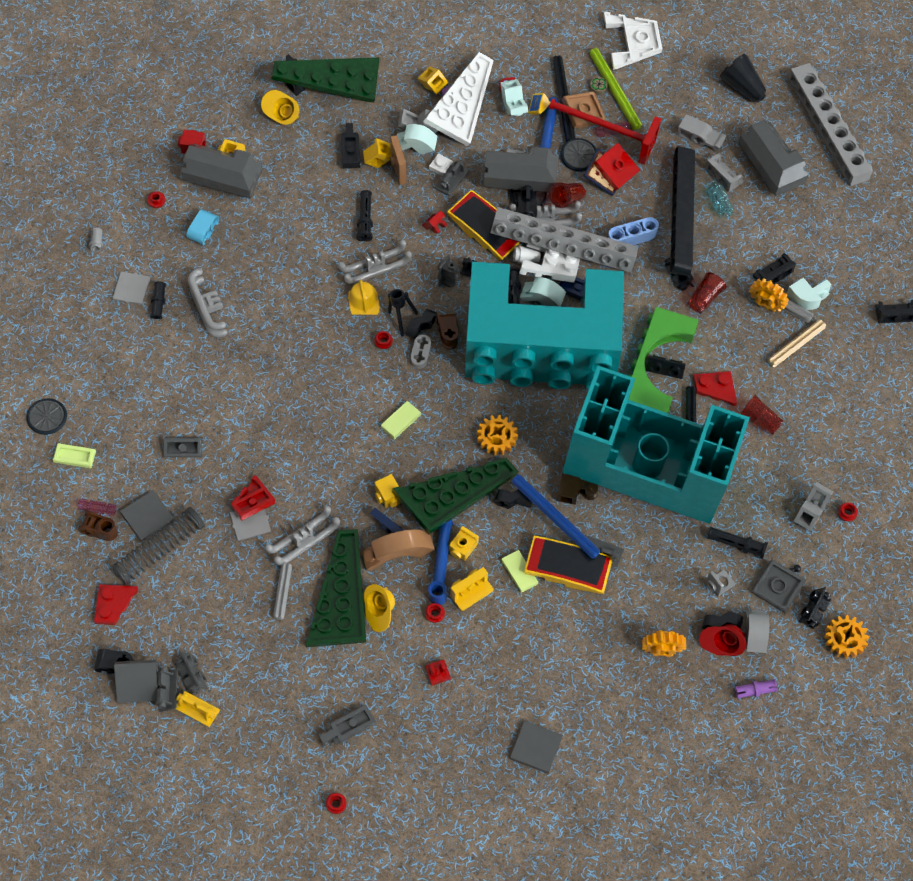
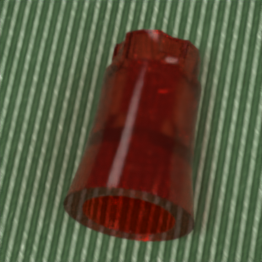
M559 182L551 187L550 200L556 207L564 208L584 198L586 190L581 183Z
M706 272L701 283L688 301L689 307L695 312L703 313L718 295L727 288L726 283L718 275Z
M756 395L753 396L741 412V415L750 417L749 421L772 435L783 423L778 414L765 405Z

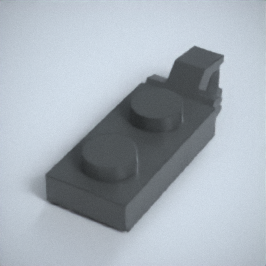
M364 705L330 723V726L326 728L327 732L320 735L319 740L323 747L331 742H334L336 745L376 724V721L368 707Z

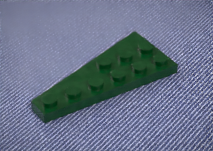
M380 57L274 61L271 80L374 103Z
M507 458L485 463L483 466L476 468L469 467L461 472L455 471L432 477L424 482L410 483L409 486L402 488L395 487L392 489V493L429 535L514 478L519 471Z
M358 529L340 530L337 533L306 647L366 643Z

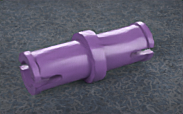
M773 679L763 682L752 681V684L735 686V691H737L736 697L737 699L754 695L755 697H760V694L778 692L777 682Z

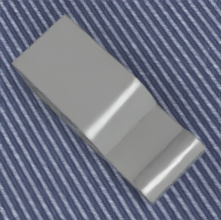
M687 114L679 125L677 132L679 137L700 146L707 145L716 151L720 150L727 137L724 133L714 131L709 124Z

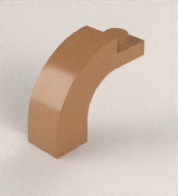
M405 530L391 533L372 541V546L361 553L366 570H374L394 558L402 556L420 558L435 550L431 535H428L426 531Z

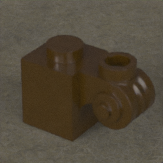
M562 473L557 501L576 505L579 494H584V498L587 500H594L597 497L598 485L582 480L579 477Z

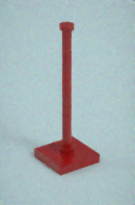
M552 99L549 105L551 110L554 108L641 141L642 147L638 163L644 165L656 142L662 118L655 116L647 134L643 135L558 103L555 99Z

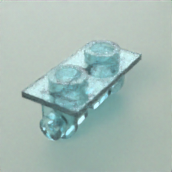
M714 180L706 191L720 219L724 214H727V216L732 215L734 208L730 200H725L728 196L724 186Z

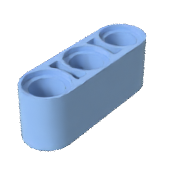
M648 217L616 226L609 230L608 238L632 245L646 242L656 237L659 223L655 218Z

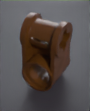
M456 313L438 315L437 325H439L438 331L440 332L441 344L445 349L452 350L458 345Z
M91 511L85 512V519L82 525L78 527L80 533L106 541H112L118 536V529L113 519ZM109 527L111 528V530H109V531H107V532L104 531L105 529H107V528H109Z

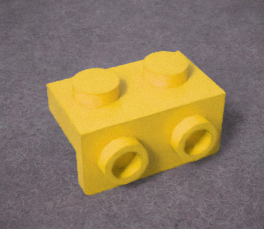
M484 567L479 570L474 569L468 574L467 578L459 579L452 584L450 597L461 611H464L493 592L494 589L488 582V572Z

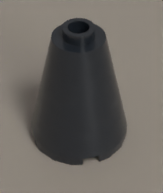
M746 54L736 58L730 67L727 66L720 74L722 81L752 102L757 101L759 103L766 97L765 93L767 90Z

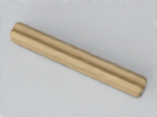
M821 319L817 320L768 359L769 365L776 367L824 330L826 324Z

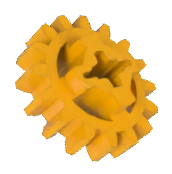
M764 278L762 281L760 279L754 281L749 290L751 293L750 297L755 298V303L773 312L784 310L789 301L787 298L788 294L783 293V288L778 284H772L771 280L766 281Z
M491 415L490 420L485 418L484 424L480 423L479 430H477V443H481V449L487 448L488 454L494 451V456L497 455V452L504 455L505 450L511 452V446L515 447L516 440H518V434H516L518 428L514 427V422L508 423V417H505L503 420L501 415H498L497 419L493 415Z
M848 615L844 619L840 616L837 617L836 621L832 619L830 626L828 625L825 630L827 633L824 635L825 639H829L826 642V646H832L830 652L837 651V657L844 654L845 659H848L849 655L853 658H856L857 653L861 655L868 646L866 641L869 639V636L865 635L868 629L861 627L863 622L856 623V617L849 620ZM847 632H849V634H848L849 637H848L847 641L845 642V634H847Z
M655 631L652 635L643 637L642 650L650 652L654 656L671 657L676 652L686 650V637L673 631Z

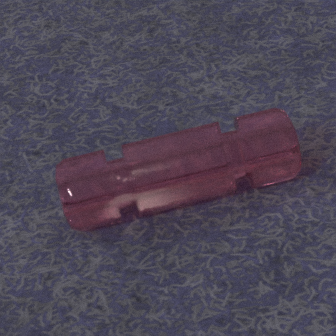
M628 121L621 122V124L616 123V125L630 130ZM604 127L596 128L597 137H604L605 134L607 136L619 134Z
M80 499L78 502V509L83 511L88 509L94 513H107V515L114 516L117 511L115 504L108 503L106 505L105 502L93 500L88 502L87 499Z

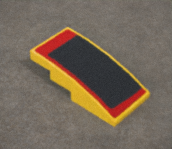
M471 189L446 213L468 237L474 238L485 250L489 249L499 261H502L521 242L490 233L497 209Z
M534 535L524 572L527 575L543 577L545 581L565 584V587L604 594L612 557L599 553L593 559L577 545Z

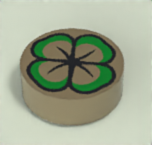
M602 77L593 78L590 83V90L595 94H603L607 91L608 83Z

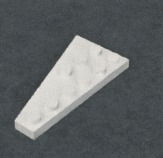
M479 52L423 122L468 146L472 140L494 60Z

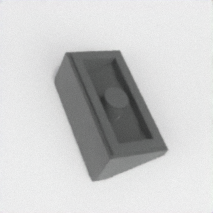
M164 437L163 457H202L203 437Z

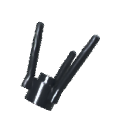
M394 289L388 294V313L391 314L392 306L396 308L401 337H403L404 331L400 308H403L407 301L416 315L418 311L410 300L408 292L404 293L401 289Z

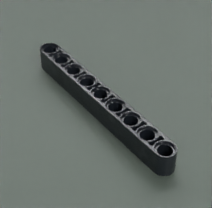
M677 146L673 157L670 273L689 277L693 267L695 150Z

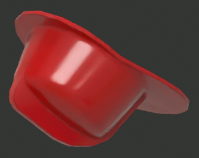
M733 624L707 627L699 636L701 647L716 655L739 656L746 649L745 633Z

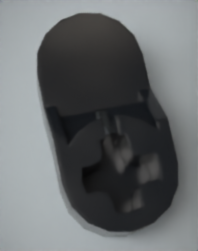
M427 308L422 316L412 318L407 326L405 335L416 339L422 330L431 329L437 318V312Z
M519 489L512 493L498 490L494 500L497 506L506 509L517 504L529 508L533 503Z
M730 611L721 617L705 615L702 628L733 624L741 629L743 617Z

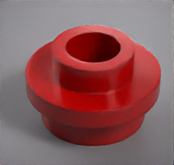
M158 191L150 193L147 197L148 204L153 208L162 207L166 201L164 194Z
M386 331L379 332L374 338V344L379 349H388L393 343L392 336ZM385 339L387 342L383 343L380 340Z
M843 503L838 509V515L842 520L850 522L856 519L858 510L852 503ZM844 511H850L851 515L846 514Z
M437 603L428 605L425 610L426 619L432 623L442 621L445 616L444 608ZM437 611L439 614L432 616L431 612Z
M333 793L327 797L326 808L330 813L340 814L345 810L347 802L342 794ZM334 801H339L340 805L338 807H334L332 803Z

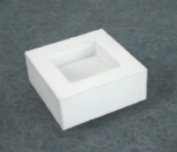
M438 153L429 165V169L444 176L454 161Z

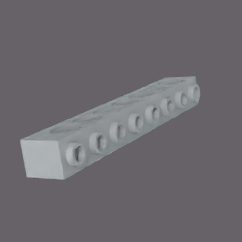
M810 63L792 68L788 79L848 184L853 186L868 181L873 171L872 166L865 159L863 150L858 147L856 138L851 135L847 123L841 117L839 109H836L833 104L832 97L826 92L824 83L819 80L817 71L812 68Z
M497 207L490 232L627 272H632L638 251V246L500 207Z

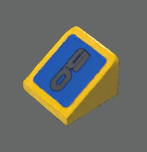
M544 93L533 94L528 111L530 115L541 114L550 105L551 102Z

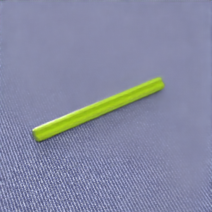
M598 48L591 49L589 55L602 77L607 81L611 93L632 129H640L642 123Z

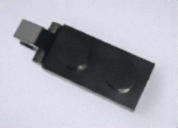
M346 123V133L341 135L343 169L360 168L358 132L353 133V123Z

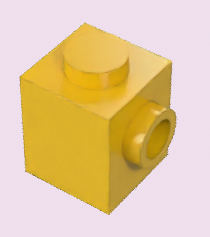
M392 474L374 482L375 497L379 504L383 503L384 507L387 508L389 506L396 507L401 503L392 493L393 488L399 487Z

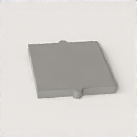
M121 272L113 300L123 301L126 304L143 305L151 277L138 275L136 272L134 274Z
M265 509L243 521L239 519L234 511L230 512L233 522L232 529H235L238 541L271 532L268 522L269 516L266 515Z

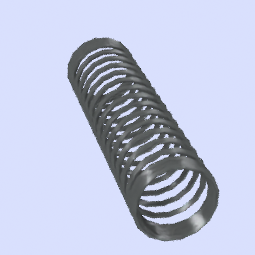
M192 507L187 508L185 511L182 512V516H177V520L172 519V524L167 523V527H162V531L158 530L157 535L152 534V539L147 538V543L142 542V547L137 546V551L132 550V555L127 553V559L122 557V563L117 561L115 564L111 565V568L116 574V576L118 578L121 577L124 580L122 581L124 585L127 586L129 583H131V580L121 566H123L126 569V571L130 574L133 580H135V577L127 569L123 559L127 561L131 565V567L136 571V574L140 576V573L132 565L128 555L132 557L136 561V563L141 567V570L145 572V569L137 561L133 551L141 557V559L146 563V566L148 568H150V565L143 558L138 548L142 549L146 553V555L151 559V562L155 564V561L148 554L143 544L148 546L151 549V551L156 555V558L160 560V557L153 550L148 540H150L156 545V547L161 551V554L163 556L166 555L156 543L154 536L160 540V542L165 546L166 550L169 553L171 552L168 546L160 538L159 532L163 534L165 538L170 542L171 546L174 549H176L173 542L166 536L164 528L168 532H170L172 537H174L177 544L181 545V543L178 540V538L171 532L169 525H171L176 530V532L179 533L183 541H186V539L183 536V534L176 528L174 521H176L181 526V528L186 532V535L188 537H191L187 529L181 524L179 517L182 518L189 527H191L190 529L193 533H196L192 525L185 519L184 513L187 514V516L192 522H195L194 524L199 530L205 527L204 521L202 520L200 515L195 511V509H193Z

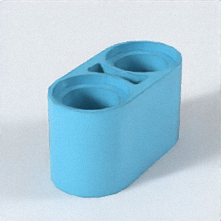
M201 209L189 226L186 237L205 245V240L209 239L214 231L215 224L217 225L219 222V216Z

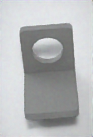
M725 570L716 575L713 571L709 572L706 580L709 589L715 592L717 596L735 586V582ZM719 577H725L728 580L726 587L718 579Z

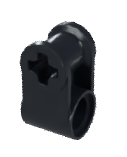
M98 649L94 670L99 673L106 671L107 674L115 673V662L134 660L131 654L126 651Z

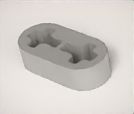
M419 335L414 341L411 354V364L414 368L422 369L428 363L431 350V339L429 336ZM425 341L426 344H424L423 349H420V343ZM419 354H422V360L418 363L416 359H418Z

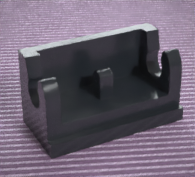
M784 253L781 255L782 257L762 270L757 269L752 276L756 280L760 279L762 281L764 278L766 281L771 280L772 284H775L792 274L796 263Z
M913 300L908 304L883 305L882 301H878V304L875 305L878 324L913 322Z

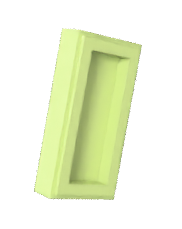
M406 401L381 424V428L395 440L421 416V412Z
M58 443L53 462L92 468L96 450Z
M519 550L501 559L521 593L538 584L535 576L525 574L524 570L527 562Z

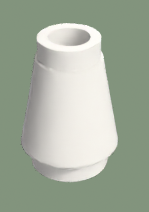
M523 246L514 248V262L522 264L523 259L533 263L540 262L541 253L539 251Z

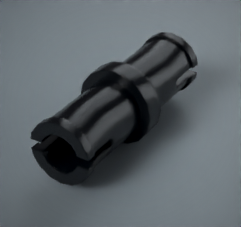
M161 281L154 283L150 314L152 319H162L163 305L166 302L164 298L166 283Z

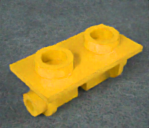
M186 691L183 694L180 693L176 699L178 701L176 710L208 727L211 726L220 709Z

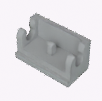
M718 153L707 160L705 170L729 193L743 183V176L741 174L737 176L722 162V155Z

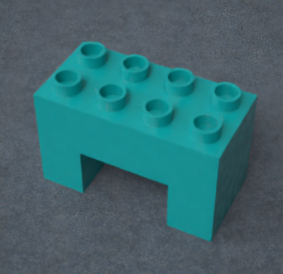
M472 262L465 377H470L475 383L481 385L492 384L495 379L510 380V383L517 387H527L532 385L533 382H548V386L553 389H567L571 384L586 385V388L589 390L597 366L618 372L622 353L624 271L586 269L580 308L510 304L508 303L510 264Z
M597 366L573 431L562 473L579 477L590 483L710 524L729 484L750 417L711 405L704 424L700 425L629 400L636 378Z

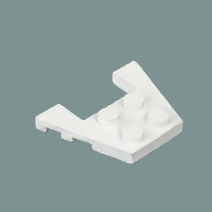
M604 12L605 28H624L628 52L611 53L613 70L662 53L657 21L638 17L631 19L626 18L625 15L619 14V16L610 15L611 12Z
M527 243V247L544 252L543 261L539 265L523 259L519 274L526 275L527 272L535 273V277L549 275L554 280L574 283L580 258Z

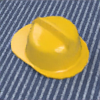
M271 90L263 96L261 108L271 119L280 124L289 125L299 118V105L292 97L278 90Z
M359 280V283H356L348 292L352 315H378L380 306L376 289L370 283Z
M372 584L364 592L366 619L373 631L382 632L389 627L391 622V611L395 606V598L387 587Z

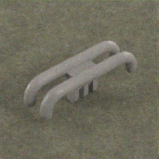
M575 201L573 206L555 208V205H551V208H548V205H544V208L537 205L536 218L564 226H573L581 221V213H576L572 219L555 220V215L575 213L579 210L581 203L580 201ZM515 204L509 205V210L518 212Z
M400 240L399 245L394 249L386 252L380 251L378 255L374 253L372 257L366 256L364 260L350 265L340 262L338 268L341 272L347 273L344 275L346 283L356 284L359 283V280L365 281L405 266L411 260L412 253L407 251L402 259L385 265V259L396 256L405 249L406 241ZM363 267H366L368 272L354 277L348 274Z
M197 268L188 276L190 293L207 332L213 337H224L227 335V330L224 329L226 323L223 321L213 322L209 314L222 309L223 304L220 302L217 291L201 295L198 284L204 282V277L200 276L203 270Z
M325 506L319 516L273 546L267 544L265 551L273 554L294 542L297 548L283 557L276 556L274 558L275 564L281 566L335 532L340 525V519L335 517L326 529L314 536L313 528L324 522L331 513V507Z

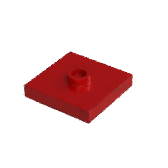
M619 143L593 163L615 191L640 171Z

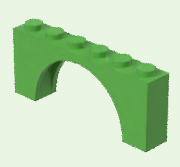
M659 307L655 308L654 313H650L647 322L650 324L649 329H644L642 339H645L644 343L639 344L637 350L639 357L638 359L634 358L631 367L634 370L633 375H628L636 378L629 400L666 413L669 412L673 397L662 393L651 383L645 371V360L652 350L662 344L676 341L692 343L698 319Z

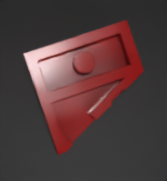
M731 371L694 374L696 394L709 396L717 401L722 400L731 403L730 405L732 406L737 405Z
M256 475L251 478L252 482L249 486L244 487L240 495L231 503L233 511L241 521L275 504V498Z
M99 584L94 623L115 625L120 619L122 612L128 607L133 596L137 594L138 586Z

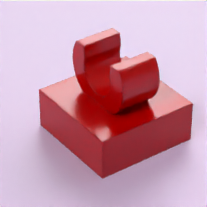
M441 210L434 213L422 226L426 230L432 228V231L436 234L440 233L438 224L443 228L447 226L446 222L441 220L445 217V214Z
M444 659L425 665L431 686L451 680Z

